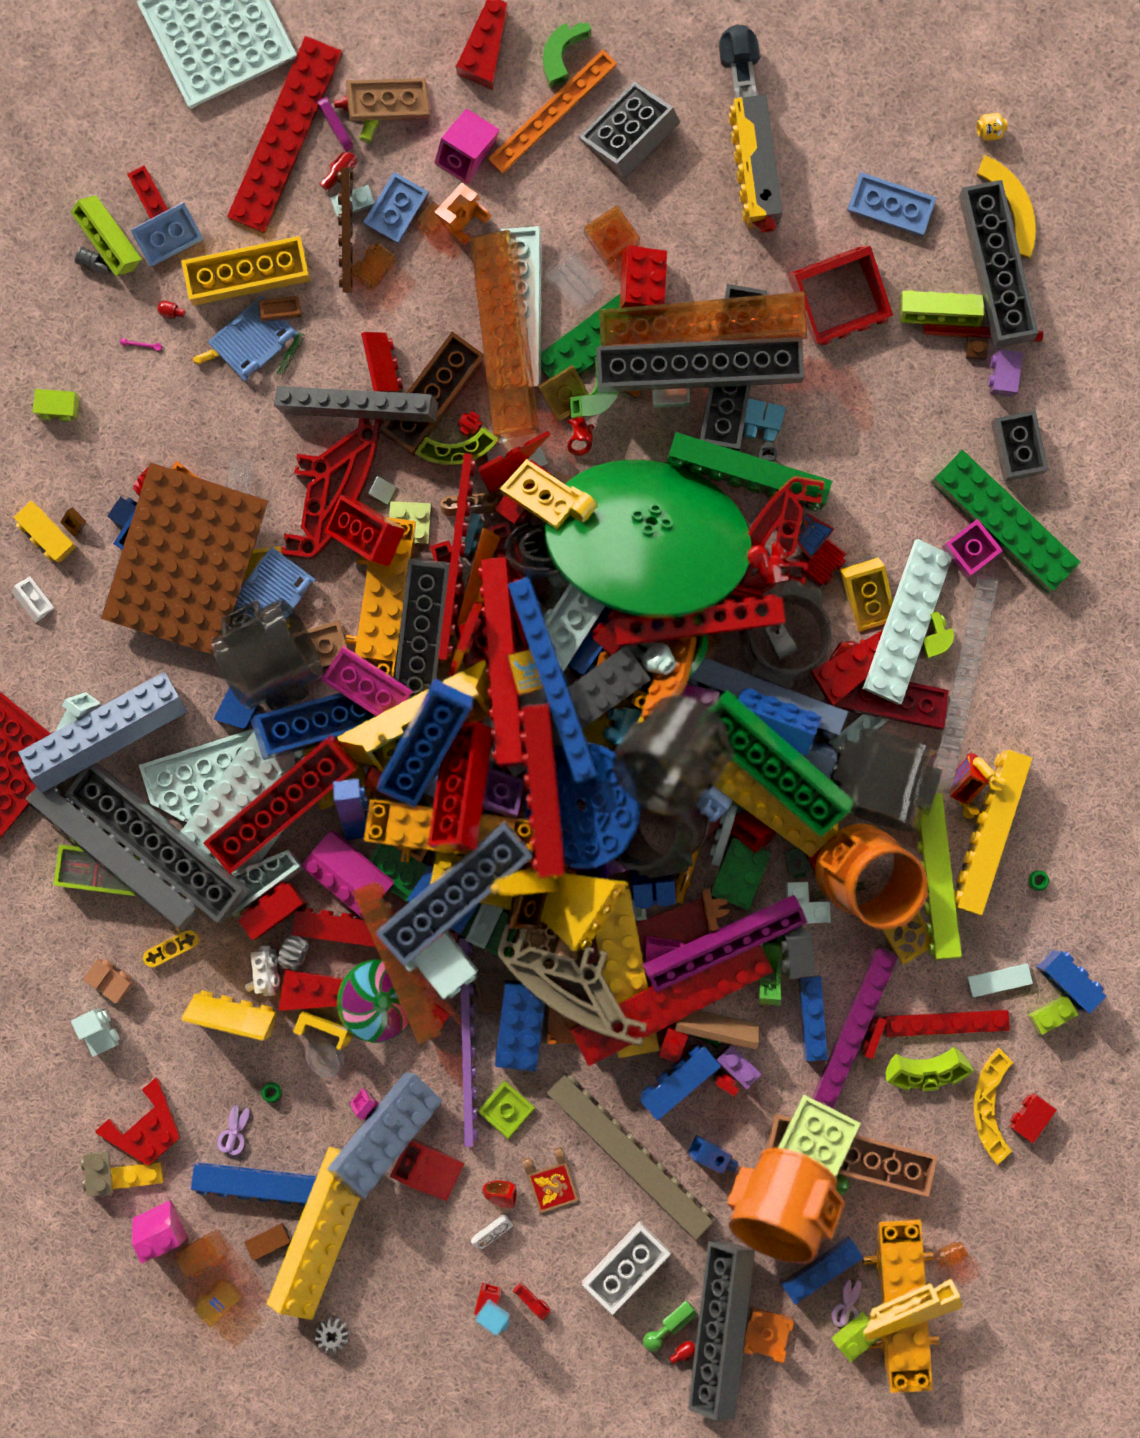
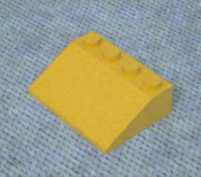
M201 990V993L194 994L181 1021L265 1040L272 1036L277 1011H273L272 1006L261 1004L260 1008L253 1006V1002L248 1000H241V1003L235 1002L231 996L221 995V998L213 996V992Z

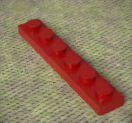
M1009 1010L884 1016V1019L887 1020L885 1024V1037L1010 1031Z

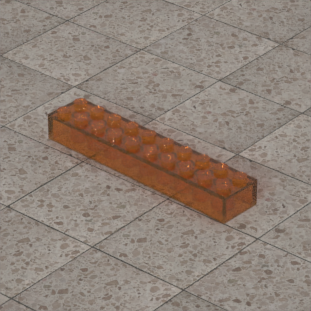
M508 229L471 237L493 434L502 440L539 433L516 236Z
M804 292L599 310L601 346L790 337L808 339Z

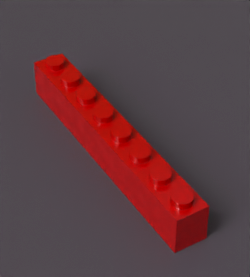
M301 907V910H295L292 935L389 949L376 935L378 929L389 920L387 918H382V922L374 921L372 916H367L365 919L354 918V914L342 912L341 916L333 915L334 911L321 910V913H315L313 908ZM450 928L440 935L442 936L444 933L449 932L457 943L459 941V934Z

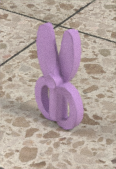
M234 1105L228 1120L230 1130H224L218 1137L217 1145L221 1152H229V1154L236 1155L243 1150L245 1139L239 1132L244 1128L249 1119V1108L244 1109L239 1119V1106ZM226 1134H229L226 1146L224 1147L222 1143L223 1138ZM238 1137L240 1140L239 1147L236 1150H233L236 1139Z
M847 1279L845 1281L842 1291L843 1304H838L833 1309L831 1316L833 1323L837 1327H845L848 1324L851 1311L854 1312L853 1319L859 1315L858 1310L853 1306L861 1291V1282L859 1280L856 1281L852 1291L851 1280ZM840 1309H843L840 1321H838L837 1313Z

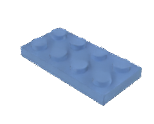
M860 172L847 212L923 237L937 197Z

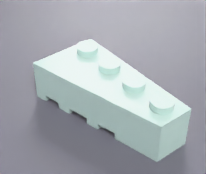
M286 850L260 863L250 865L241 871L231 873L250 889L232 915L239 918L244 910L254 907L258 904L257 901L273 893L277 886L283 882H288L304 870L295 854Z

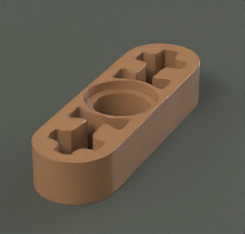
M494 493L472 494V497L468 496L467 501L475 503V505L470 506L469 515L473 513L496 512L495 508L499 504V497ZM459 495L446 496L441 499V512L444 515L456 516Z

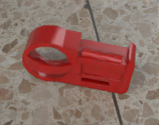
M522 1282L513 1289L514 1294L542 1321L551 1313L548 1304L542 1299H538Z

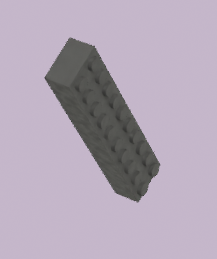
M802 337L596 347L598 393L802 383L804 380Z
M95 763L82 770L65 793V796L102 825L110 834L114 835L140 859L145 861L171 885L175 886L215 922H227L250 891L246 885L234 875L229 874L222 865L99 763Z

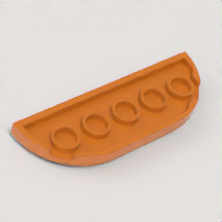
M673 619L672 625L675 628H681L684 625V621ZM697 636L661 641L670 649L676 666L668 674L653 673L642 713V718L646 722L664 713L667 710L666 706L670 705L674 698L677 700L683 692L689 677L697 644Z

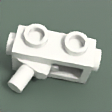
M271 945L259 946L257 951L251 952L253 981L246 984L245 988L248 992L255 990V993H263V996L276 995L275 991L280 989L279 985L281 982L277 967L278 955L276 954V949H271Z

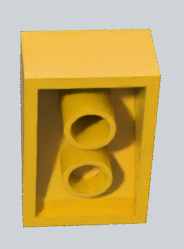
M879 557L840 569L843 586L858 632L886 624L893 599L886 568Z

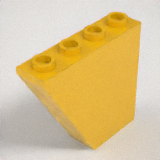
M571 873L552 876L560 891L547 892L541 919L573 951H585L586 946H591L596 933L602 929L605 919L612 913L613 907L618 899L623 896L628 884L623 881Z

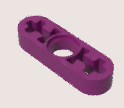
M327 97L317 101L343 150L347 152L354 148L351 139Z

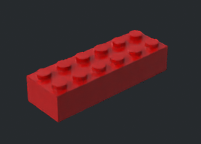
M478 721L462 723L440 762L427 846L443 853L476 850L492 745V728Z

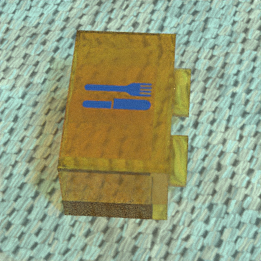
M227 1277L223 1281L218 1279L210 1287L212 1291L207 1296L203 1293L195 1301L197 1306L193 1311L210 1328L243 1296Z

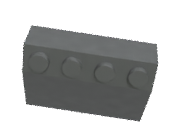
M634 81L579 136V139L608 167L625 179L681 122L671 105Z

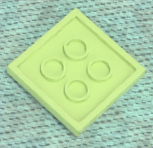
M803 1095L778 1148L806 1155L827 1167L836 1177L861 1123Z

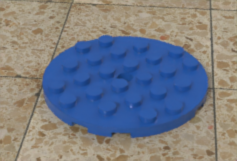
M588 743L599 778L582 784H578L574 778L564 745L555 748L565 865L572 868H593L614 860L630 844L639 823L640 796L633 774L618 755L606 747L594 743ZM530 787L528 788V793H525L526 820H529L530 815H532V809H528L527 805ZM580 800L587 803L583 811L578 807Z

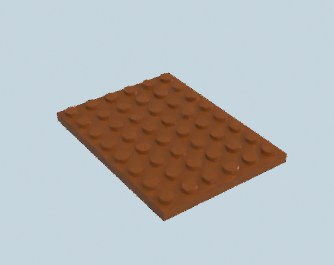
M150 462L101 619L220 657L269 501Z

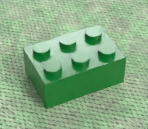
M731 838L711 888V896L727 900L728 903L749 910L771 852L761 849L755 853L740 840Z

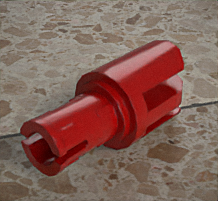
M349 152L340 153L329 166L330 172L319 185L326 192H330L332 187L338 182V172H341V167L354 169L357 164V157Z

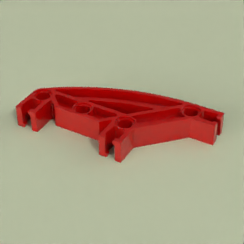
M359 418L357 429L319 456L297 453L296 459L298 464L302 465V461L312 463V470L302 471L299 470L298 466H295V476L314 479L307 484L301 528L306 533V536L284 533L283 539L285 544H289L290 540L299 542V550H287L286 546H282L281 554L287 557L312 560L331 543L334 538L324 532L340 494L359 501L375 459L382 420L375 419V423L372 426L369 424L365 425L366 419ZM366 431L373 432V437L369 440L363 438V434ZM324 464L327 466L324 473H317L319 465ZM348 465L344 478L327 507L332 476ZM314 504L320 505V511L317 513L310 512L311 506ZM307 544L314 545V550L311 553L304 552V547Z
M799 476L790 478L768 501L749 528L748 535H750L751 548L755 545L764 547L778 526L775 544L780 543L781 547L788 552V557L793 555L796 550L803 514V506L799 500L821 503L822 497L820 493L815 497L805 494L807 485L819 486V490L823 491L824 481ZM795 482H799L803 486L799 493L791 490V485ZM791 523L795 529L791 533H786L783 530V526ZM791 558L783 560L784 563L789 564L787 570L782 573V575L788 576L789 580L786 581L805 584L806 574H802L799 577L789 573L791 566L804 567L803 571L807 572L808 561ZM749 564L739 585L762 591L764 594L780 582L765 583L758 571L752 574L754 568ZM737 597L739 600L738 603H742L743 598ZM742 609L736 611V618L739 620ZM720 613L719 623L725 621L724 614Z

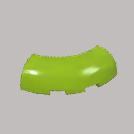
M482 427L471 439L458 444L442 443L430 436H426L415 451V454L438 464H462L464 453L472 454V460H475L487 453L499 441V438L486 427Z
M954 1046L937 1057L921 1060L905 1058L896 1053L887 1066L886 1081L905 1090L913 1088L922 1089V1091L939 1090V1086L949 1083L954 1085L973 1073L974 1070L967 1058Z

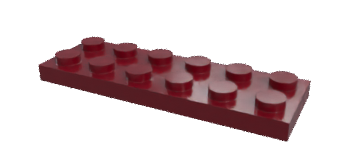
M865 678L833 705L845 711L942 731L945 728L949 690L909 682L902 704L897 705L864 690Z

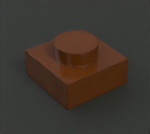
M968 337L965 358L986 360L988 338Z
M72 507L66 511L60 523L75 537L81 532L87 521Z

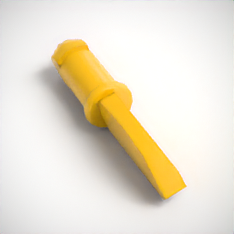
M210 349L206 353L196 355L193 358V362L199 365L220 355L214 349Z

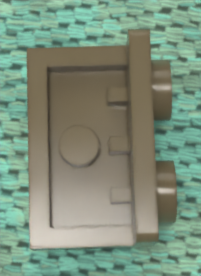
M110 1151L85 1153L83 1158H81V1169L85 1170L83 1190L86 1191L87 1196L112 1194L113 1183Z

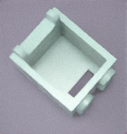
M449 932L440 936L406 965L408 971L418 967L443 999L447 996L451 999L460 992L461 988L459 986L463 983L466 986L478 977L475 973L479 970Z

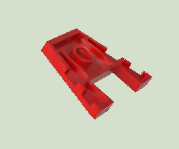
M475 600L456 649L448 676L453 677L458 673L464 653L469 654L474 640L470 638L471 634L477 633L481 622L478 616L483 605L482 602Z
M154 1078L142 1089L154 1105V1108L123 1134L111 1119H108L95 1131L96 1134L147 1166L154 1163L181 1139L158 1078Z

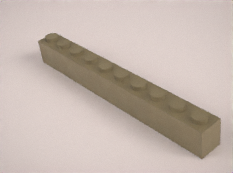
M564 1073L547 1091V1094L696 1240L713 1223L712 1213L705 1206L701 1208L696 1203L698 1199L690 1191L685 1193L680 1188L682 1183L676 1177L671 1179L666 1174L668 1171L666 1167L660 1162L656 1164L651 1159L653 1155L645 1147L641 1149L636 1144L638 1140L630 1132L625 1134L621 1130L623 1125L616 1118L611 1120L606 1115L608 1110L600 1103L597 1106L592 1101L594 1097L586 1089L582 1091L577 1086L579 1082L571 1074L567 1076Z

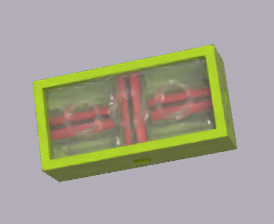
M59 844L53 886L136 896L78 846ZM135 854L134 858L140 861L141 859Z

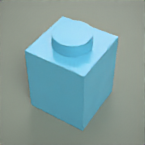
M489 1299L476 1317V1321L496 1336L500 1331L503 1333L510 1324V1321H508L509 1313Z

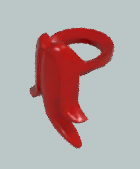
M572 418L568 423L573 426L574 434L568 441V451L575 456L585 455L591 450L593 441L592 429L595 426L592 423L587 426L583 418ZM575 440L587 441L586 447L581 450L573 449L571 445Z

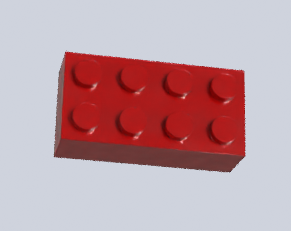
M340 494L324 532L371 562L389 567L406 529L362 502Z

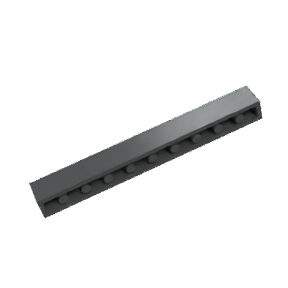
M55 786L43 793H40L38 788H36L26 798L30 807L180 933L198 915L194 902L189 898L184 900L180 896L181 892L175 886L171 885L169 887L165 884L166 880L158 872L153 874L149 870L150 866L142 859L138 861L134 858L135 854L128 847L122 848L119 845L120 841L114 835L110 834L108 836L103 832L105 829L97 821L91 822L88 819L90 816L83 809L78 811L73 807L75 805L74 802L67 796L64 798L58 794L60 791Z

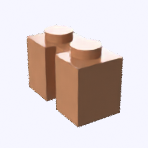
M104 958V960L97 959L82 980L93 988L98 989L114 1003H120L134 983L130 979L132 976L124 970L120 972L114 968L115 964L107 958Z

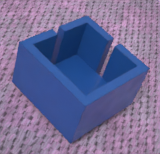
M671 863L636 867L637 869L630 870L635 908L647 909L653 906V904L662 907L676 904Z

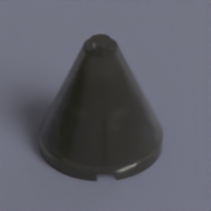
M528 522L515 529L508 536L505 542V555L508 563L521 579L528 577L532 581L537 598L543 606L554 609L570 582L558 570L551 558L545 537L546 522L532 526V522Z

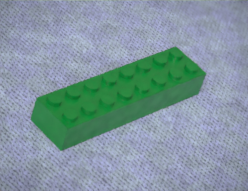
M677 432L675 433L667 460L671 467L681 470L682 468L689 469L690 473L699 476L705 474L709 476L710 480L716 482L724 480L728 482V485L735 488H740V486L747 487V491L759 494V492L767 494L768 498H772L794 476L824 481L823 491L819 490V486L807 485L805 494L815 497L820 493L822 497L821 503L799 500L801 505H805L807 510L813 512L823 509L833 482L823 477ZM799 482L791 485V490L795 493H799L803 488Z
M963 449L931 481L972 522L978 519L1003 552L1047 594L1054 591L1081 563L1078 558Z
M728 690L700 717L695 728L821 838L849 813L853 800Z

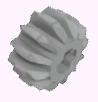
M290 935L281 946L278 961L279 965L283 966V968L297 971L303 965L304 960H306L309 944L303 937Z
M328 1317L327 1323L322 1320L320 1322L321 1327H317L315 1330L316 1333L320 1334L315 1336V1341H322L318 1347L322 1348L325 1345V1353H328L330 1348H332L333 1353L336 1354L338 1348L344 1350V1343H349L350 1341L346 1337L350 1334V1330H343L347 1323L344 1322L339 1325L340 1318L338 1317L335 1323H333L332 1317ZM335 1332L337 1334L336 1337L330 1339L328 1337L329 1334Z

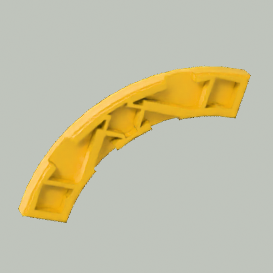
M984 155L976 175L988 182L1003 181L1007 202L1014 218V232L1020 256L1029 259L1033 251L1036 233L1035 215L1030 198L1023 185L1009 169L995 159Z
M997 1048L985 1063L976 1083L973 1101L974 1120L978 1136L984 1149L997 1166L1012 1152L1004 1141L995 1118L996 1091L1004 1074L1013 1064L1000 1048Z

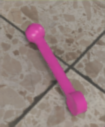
M125 338L120 340L122 346L133 345L154 348L156 351H161L162 349L160 343L147 344L128 341Z

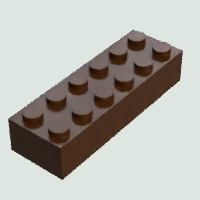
M451 332L406 392L431 394L438 402L435 423L385 420L380 427L381 433L414 457L416 455L415 451L425 437L432 434L486 361L485 355L457 334Z

